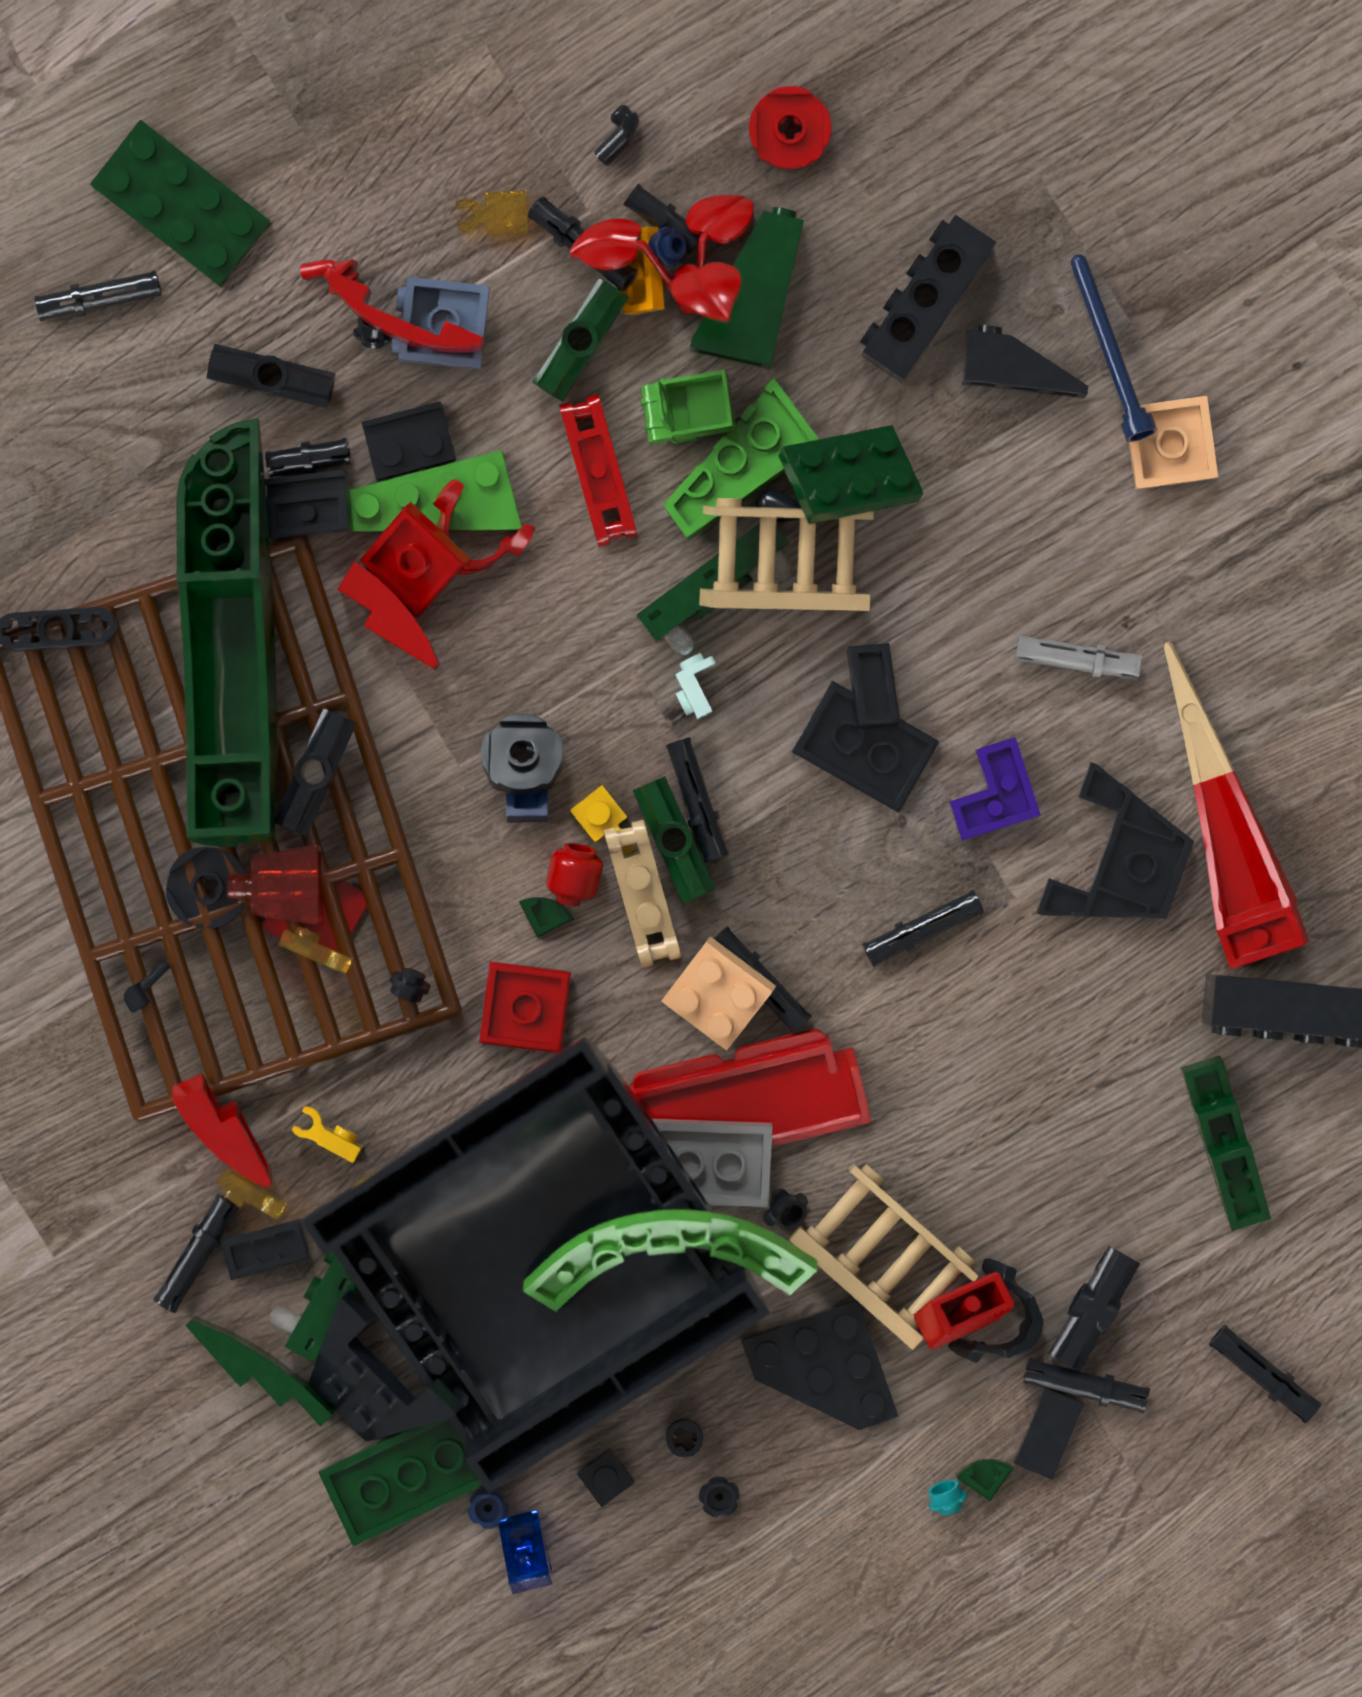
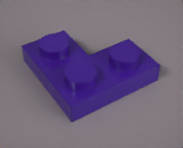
M1016 737L976 749L975 751L988 789L949 801L961 841L1041 815Z

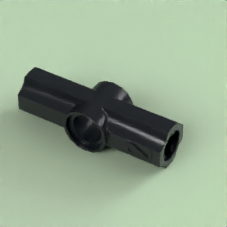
M214 344L206 378L258 391L267 396H278L328 408L334 389L336 373L284 361L275 356H264ZM277 366L281 369L282 378L277 385L265 386L262 384L261 373L266 367Z
M323 708L303 756L296 763L295 774L276 814V824L307 837L324 796L334 782L336 769L355 729L356 722ZM311 762H322L326 769L324 779L317 784L308 783L304 775L305 768Z
M1108 1245L1088 1283H1083L1071 1302L1067 1312L1069 1317L1048 1354L1071 1368L1081 1371L1100 1335H1104L1115 1320L1121 1307L1120 1299L1140 1263Z

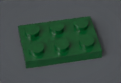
M893 425L783 446L778 455L808 524L916 503L920 501L924 493Z

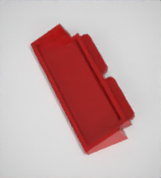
M810 1029L742 1046L736 1050L735 1058L724 1061L719 1055L710 1054L637 1073L633 1078V1083L629 1084L631 1090L652 1119L772 1123V1147L871 1123L853 1047L833 1052L829 1036L824 1035L819 1029Z

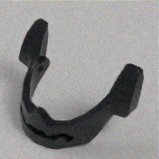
M985 1258L981 1267L982 1270L988 1274L993 1272L1000 1274L1007 1290H1012L1025 1307L1026 1318L1020 1323L1018 1336L1010 1342L995 1345L986 1344L984 1341H970L959 1337L956 1341H951L948 1344L951 1351L974 1363H977L984 1354L1010 1358L1030 1350L1041 1336L1044 1320L1035 1297L1016 1283L1015 1276L1017 1270L999 1261Z

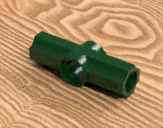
M599 278L573 320L564 328L560 340L532 383L563 402L589 360L598 352L600 343L629 300V297ZM586 330L591 333L592 343L586 350L576 351L571 348L570 337L575 331Z
M664 776L633 790L682 903L715 890L716 888L666 777ZM670 828H678L686 836V844L680 851L670 852L662 844V836Z

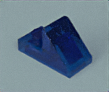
M534 1510L501 1520L498 1526L512 1595L552 1585L550 1573L552 1565L538 1511Z

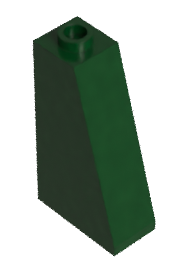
M773 207L772 212L763 211L733 264V267L740 273L742 284L734 302L729 321L723 322L704 316L692 337L690 344L691 352L770 369L804 220L796 218L797 212L781 207Z

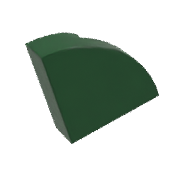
M533 897L519 901L537 938L574 920L572 914L563 905L552 899Z
M981 1459L962 1468L956 1475V1478L988 1501H991L1014 1467L998 1459Z

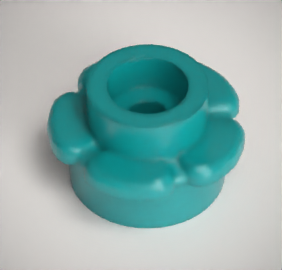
M949 1479L938 1482L928 1490L930 1498L928 1507L932 1511H939L940 1515L954 1514L963 1507L962 1502L966 1500L967 1492L961 1489L957 1480Z

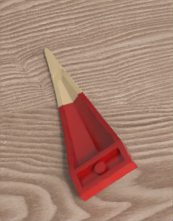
M1169 641L1165 642L1164 650L1182 726L1200 819L1216 930L1230 969L1306 945L1310 941L1296 905L1298 900L1174 645Z

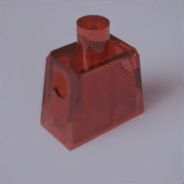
M309 845L252 856L251 874H228V899H251L252 915L322 925L321 846Z

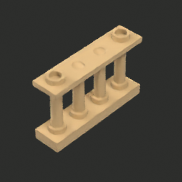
M717 498V506H703V514L720 516L718 581H714L713 589H700L699 605L710 608L870 611V594L857 592V585H853L855 519L873 520V511L837 518L839 519L836 584H832V592L817 591L818 584H813L816 523L808 524L802 508L741 507L742 499ZM737 516L760 517L758 582H753V590L738 589L739 582H735ZM777 517L799 518L797 583H793V591L778 590V583H774Z
M853 1163L849 1171L858 1180L815 1228L811 1225L806 1231L802 1226H799L788 1237L795 1246L817 1259V1265L907 1346L914 1350L924 1338L917 1330L919 1327L914 1319V1313L928 1303V1301L943 1295L962 1273L971 1281H975L979 1275L972 1268L977 1262L959 1246L953 1252L880 1187L885 1180L866 1164L860 1169ZM871 1190L889 1207L846 1255L841 1253L836 1258L825 1248L830 1242L827 1238ZM902 1218L919 1235L877 1282L873 1280L869 1285L865 1284L856 1275L860 1270L858 1265L899 1219ZM932 1245L950 1262L907 1310L903 1308L898 1313L887 1303L891 1298L889 1293Z

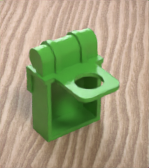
M726 370L667 380L661 378L660 381H655V383L641 387V406L644 407L646 420L644 428L648 435L649 444H663L669 440L672 444L696 441L697 437L736 431L730 380Z

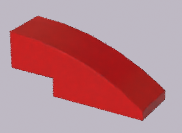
M354 561L337 590L372 611L364 626L427 666L437 670L440 662L416 618L388 587Z
M203 1073L173 1086V1103L199 1140L222 1162L243 1177L264 1188L272 1185L271 1167L236 1100L220 1107Z

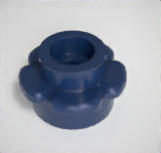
M667 226L662 227L650 237L648 245L662 265L671 268L683 261L686 252V242L677 229H670Z
M482 1489L476 1491L470 1498L469 1518L473 1523L479 1524L485 1529L497 1527L501 1520L506 1519L509 1511L507 1502L503 1500L504 1495L497 1489L490 1493ZM485 1505H491L492 1510L490 1512H486L484 1510Z

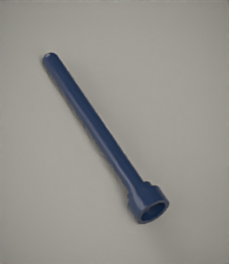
M1075 255L1071 259V266L1125 412L1122 416L1124 422L1121 424V428L1127 442L1142 440L1156 433L1158 430L1153 415L1147 413L1146 408L1140 407L1087 259L1083 255Z

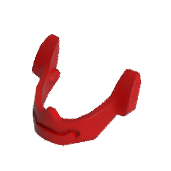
M456 479L451 480L443 487L433 503L441 513L436 526L448 538L450 518L454 513L456 502L464 489L463 484ZM524 524L512 537L506 535L503 541L500 542L496 552L482 560L470 559L458 574L469 575L489 569L505 553L520 556L530 542L535 527Z

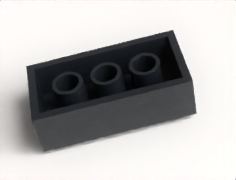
M1206 974L1201 1023L1212 1026L1211 1033L1241 1037L1242 1029L1253 1030L1252 1036L1261 1039L1283 1040V1033H1293V1040L1303 1043L1324 1044L1325 1037H1335L1334 1044L1362 1048V989Z

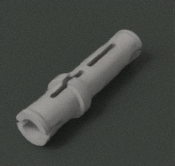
M1019 635L1015 661L1032 662L1092 673V677L1100 678L1101 675H1107L1134 681L1138 680L1142 659L1140 654L1106 650L1104 645L1097 644L1096 648L1024 635Z

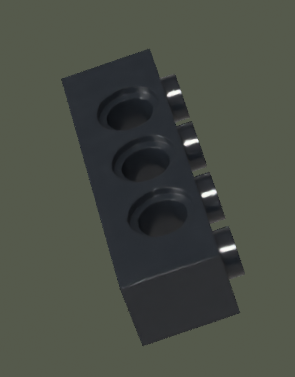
M956 214L950 223L944 220L940 222L929 239L935 245L926 258L921 254L917 256L906 273L912 279L903 292L898 288L894 290L883 307L884 310L889 312L880 326L873 322L860 341L861 344L866 346L861 356L900 383H903L996 244L993 239ZM951 253L957 257L959 269L953 273H945L939 269L937 258L941 254ZM928 287L936 294V303L931 307H921L914 300V292L918 288ZM905 321L912 326L913 337L905 342L898 341L891 334V326L895 322Z

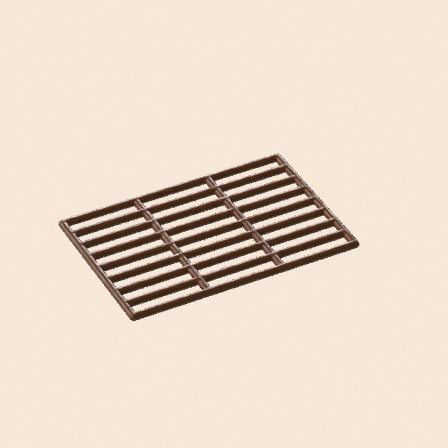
M306 536L284 538L270 543L274 622L301 702L299 706L281 712L277 711L278 767L287 791L295 774V763L283 728L307 720L312 735L323 708L331 712L346 708L349 719L357 723L354 734L392 847L390 849L368 856L338 765L334 782L329 787L351 854V862L329 869L313 821L307 837L301 835L313 871L312 875L290 881L277 840L260 842L274 887L251 894L248 888L247 897L242 880L223 853L239 902L208 912L206 904L196 901L200 915L189 919L192 925L183 922L179 918L172 920L127 780L149 772L151 773L177 856L179 857L188 850L193 849L190 840L187 838V830L166 768L167 766L187 760L185 691L154 599L175 591L179 593L176 574L74 607H102L111 612L117 620V634L108 644L145 757L124 764L121 763L84 647L67 648L106 770L83 777L42 650L25 651L67 781L44 790L0 657V711L132 1117L138 1122L178 1110L173 1103V1086L182 1081L150 987L145 992L151 1003L143 1007L141 1012L168 1096L145 1103L100 965L101 961L123 954L132 984L134 985L147 977L139 949L162 941L208 1084L215 1097L457 1018L462 1012ZM293 552L296 554L340 689L339 693L318 700L272 563V559ZM138 603L184 744L163 751L160 750L115 612ZM80 615L73 617L76 624L79 623ZM53 618L46 625V634L61 629L64 638L68 633V624L63 618ZM39 619L32 621L35 628L16 626L7 629L5 635L13 638L14 643H18L19 636L33 634L35 635L34 643H39L37 638V623ZM101 620L103 628L108 629L109 623ZM77 628L75 640H80L81 637ZM320 762V763H321V766H322V769H323V772H324V775H325V774H326L325 766L323 765L322 762ZM110 785L112 786L157 926L133 933L88 792ZM70 798L73 799L118 938L94 946L49 805ZM218 847L239 860L236 847ZM192 859L183 864L189 884H191L193 877L197 874ZM397 864L443 1005L419 1012L416 1002L406 1001L397 997L404 1018L380 1025L334 884L358 877L391 976L392 972H401L405 966L373 871ZM199 878L195 884V891L198 897L205 900L204 895L208 896L203 879ZM316 890L320 892L365 1030L343 1038L340 1036L295 898ZM243 902L245 903L239 916H241L286 1057L265 1064L262 1063L219 928H206L212 924L211 920L224 916ZM280 903L325 1040V1044L304 1051L301 1050L256 912L258 909ZM201 923L205 927L202 928L204 939L247 1070L223 1077L178 938L179 935L200 929L195 927V925Z

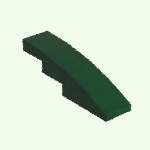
M1219 1055L1181 1067L1202 1142L1231 1230L1235 1231L1271 1219L1252 1148L1246 1137L1223 1059Z
M197 1316L185 1325L240 1387L253 1376L280 1407L293 1396L319 1426H322L335 1413V1410L303 1378L272 1354L250 1341Z

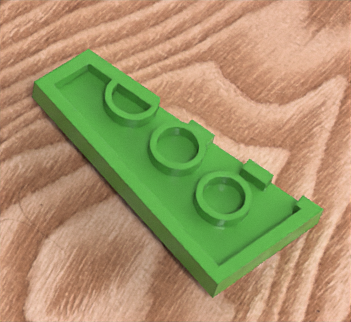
M775 378L764 388L765 391L753 405L750 404L742 413L740 420L736 423V431L728 432L726 436L723 435L713 447V451L701 465H697L663 505L688 541L720 519V516L703 514V506H717V498L742 499L743 503L785 473L778 456L783 446L819 440Z
M502 450L349 490L353 532L383 533L401 510L410 502L437 525L441 513L433 503L443 487L454 479L461 482L464 489L456 502L454 513L451 515L449 531H518L522 525Z

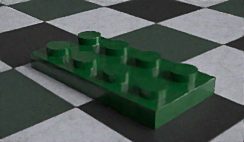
M142 120L138 121L90 183L95 190L220 287H222L271 224L269 219Z
M449 1419L396 1433L318 1471L353 1547L483 1486L466 1462V1444Z

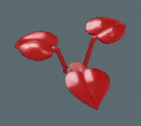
M715 195L696 202L686 215V224L690 232L701 235L698 241L697 266L692 264L682 265L676 269L673 277L669 275L645 241L639 240L642 235L641 226L628 219H608L589 227L572 245L570 257L576 258L596 269L615 270L631 263L636 258L638 250H641L665 281L666 289L671 290L678 309L682 313H698L709 318L728 322L734 302L741 289V276L736 268L725 263L714 262L705 265L706 244L709 239L718 243H729L741 236L752 221L754 214L753 201L749 197L746 198L741 195Z

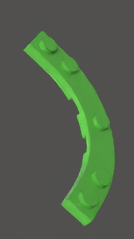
M660 1210L617 1218L581 1233L560 1247L524 1280L523 1292L556 1312L593 1278L618 1264L624 1263L625 1256L647 1251L648 1256L664 1253H685V1248L709 1250L712 1257L743 1266L791 1295L817 1272V1259L768 1229L742 1219L707 1211Z

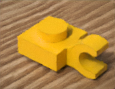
M603 785L570 810L595 843L605 837L604 830L616 827L617 831L622 830L619 825L628 818ZM633 844L621 847L623 855L631 853L636 849Z
M304 1106L302 1112L312 1117L313 1126L311 1129L305 1130L300 1126L294 1125L292 1128L293 1133L298 1137L311 1139L325 1149L354 1163L363 1148V1145L356 1142L359 1136L340 1125H337L334 1130L325 1127L320 1112L314 1107Z

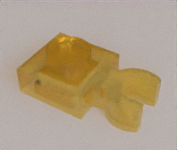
M526 190L485 192V204L478 205L474 200L467 198L456 201L457 209L468 208L473 211V218L469 222L457 223L458 230L470 232L478 228L480 224H486L487 236L528 234Z
M297 926L295 933L284 930L278 945L346 974L352 958L319 944L320 935L300 926Z
M229 1166L224 1169L216 1182L223 1187L221 1194L239 1206H242L244 1201L250 1205L253 1204L275 1220L279 1218L287 1203L263 1190V1187L243 1177Z

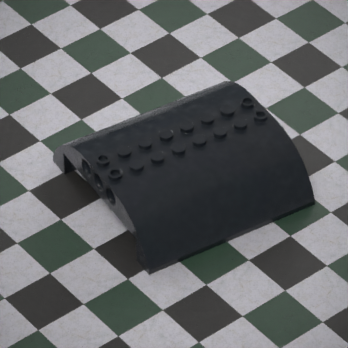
M586 1037L579 1039L301 1219V1224L324 1256L330 1252L335 1254L425 1386L428 1388L435 1380L439 1379L464 1404L455 1416L448 1419L466 1444V1462L488 1493L770 1314L766 1302L747 1268L724 1259L712 1257L709 1250L685 1248V1253H664L648 1256L647 1251L625 1256L624 1263L618 1264L593 1278L556 1312L523 1292L524 1280L548 1257L576 1236L600 1224L629 1215L660 1210H695L714 1213L702 1192L634 1092L607 1057Z

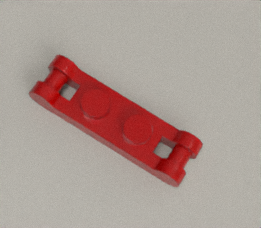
M596 394L586 397V402L575 405L567 402L560 404L559 408L598 547L609 545V540L625 536L627 540L637 537L638 534L600 398ZM592 417L595 428L579 432L576 421ZM618 509L621 520L605 524L602 512Z

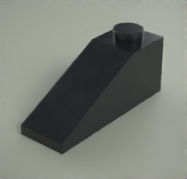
M978 325L977 331L970 330L967 335L962 384L1083 399L1088 394V385L1012 335L1002 334L1001 327Z

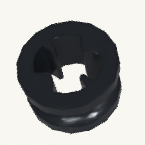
M682 1418L676 1420L667 1430V1446L678 1457L687 1458L699 1452L703 1443V1434L700 1426L691 1419ZM682 1427L686 1432L694 1431L697 1437L696 1439H691L694 1445L687 1449L683 1444L675 1445L673 1442V1437H678V1433L675 1431Z

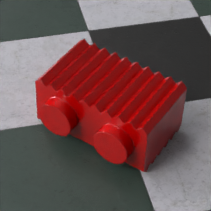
M993 1272L928 1301V1303L914 1313V1319L928 1347L935 1350L939 1346L942 1347L951 1341H956L959 1337L962 1338L966 1334L969 1335L973 1331L976 1332L980 1328L983 1329L986 1325L989 1326L993 1322L996 1323L1013 1309L1015 1303L1000 1274Z

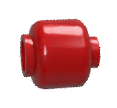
M565 843L563 848L557 849L551 855L546 886L549 891L557 895V902L567 906H580L581 901L591 900L597 895L603 871V862L596 856L594 848L580 843Z

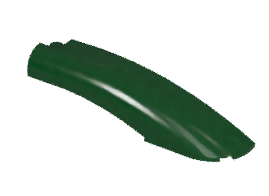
M258 418L233 423L209 436L210 440L196 455L192 454L187 461L177 489L176 582L179 589L185 684L187 838L194 843L214 847H238V843L276 841L275 805H278V730L275 633L266 488L260 421Z

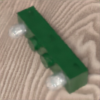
M760 523L736 540L735 582H739L738 589L740 590L753 581L750 573L758 568ZM776 526L774 579L783 582L792 577L794 566L782 550L788 546L789 542ZM719 553L637 614V618L654 641L657 643L664 638L671 649L678 655H687L695 647L694 637L683 623L696 613L702 619L716 609L701 606L699 602L700 589H713L714 581H718Z
M333 1252L327 1254L324 1262L330 1266L323 1279L315 1276L303 1296L310 1301L303 1314L301 1315L286 1306H278L271 1311L269 1317L273 1328L289 1336L284 1347L311 1362H314L319 1355L338 1300L349 1289L354 1292L357 1287Z

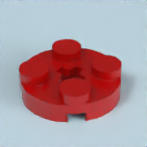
M783 86L773 89L759 101L750 116L749 138L752 147L762 162L779 170H800L815 163L822 156L830 140L831 119L828 110L818 98L813 96V93L801 87ZM786 118H794V124L802 127V132L795 133L794 139H786L785 134L778 131V126L785 125Z

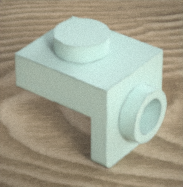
M699 653L681 662L679 665L682 671L675 674L682 688L681 691L675 694L686 716L694 712L697 720L712 713V709L694 675L716 665L713 656L704 659L702 654Z

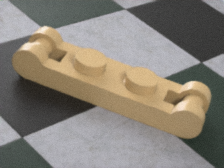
M643 819L632 822L633 827L619 831L614 827L604 830L641 967L645 968L654 965L653 961L669 957L670 961L681 958V953ZM637 843L639 851L623 855L621 847ZM662 931L664 941L648 945L646 935Z

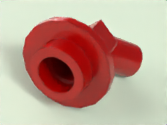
M353 259L341 262L320 260L303 263L300 266V273L304 280L324 277L328 280L330 271L356 282L359 278V273L356 272L358 262ZM328 280L329 292L332 295H337L336 291L334 290V288Z

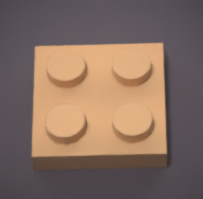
M1207 396L1140 405L1141 408H1146L1147 413L1153 415L1158 430L1147 438L1129 442L1135 490L1218 478Z
M710 936L661 1002L727 1051L773 992L776 985Z

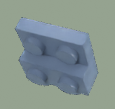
M407 277L406 287L398 288L396 311L403 312L402 320L438 336L444 322L447 321L485 338L490 286ZM392 339V352L399 353L398 360L400 363L441 367L442 365L481 370L483 350L468 353L437 352Z

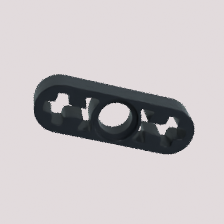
M102 607L8 613L0 619V644L12 651L101 646L110 643L115 638L118 631V623L115 616ZM80 615V624L94 623L95 616L100 615L102 621L109 623V627L102 630L101 637L96 638L93 631H79L82 639L75 640L77 626L73 617ZM56 617L63 618L68 624L67 635L59 641L50 640L45 631L47 623ZM39 618L37 623L39 643H34L35 635L33 634L19 636L18 643H14L13 638L5 635V631L12 628L13 621H18V625L23 628H35L32 619Z

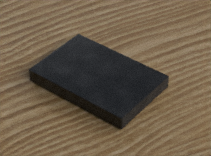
M832 680L793 748L792 753L899 813L939 741L901 719L898 726L857 729L852 691Z

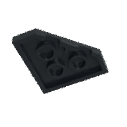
M856 1299L741 1339L754 1379L858 1430L899 1417L859 1302Z

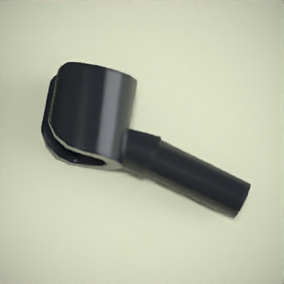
M164 960L145 979L143 978L125 991L124 1001L132 1013L151 1003L145 990L152 987L170 968Z

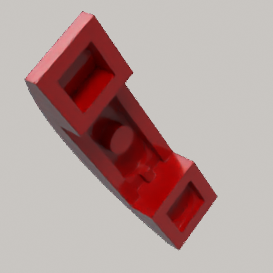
M330 271L328 280L343 302L357 316L383 334L408 345L437 352L468 353L483 350L485 345L484 337L450 322H444L438 336L367 305L372 294L369 287Z

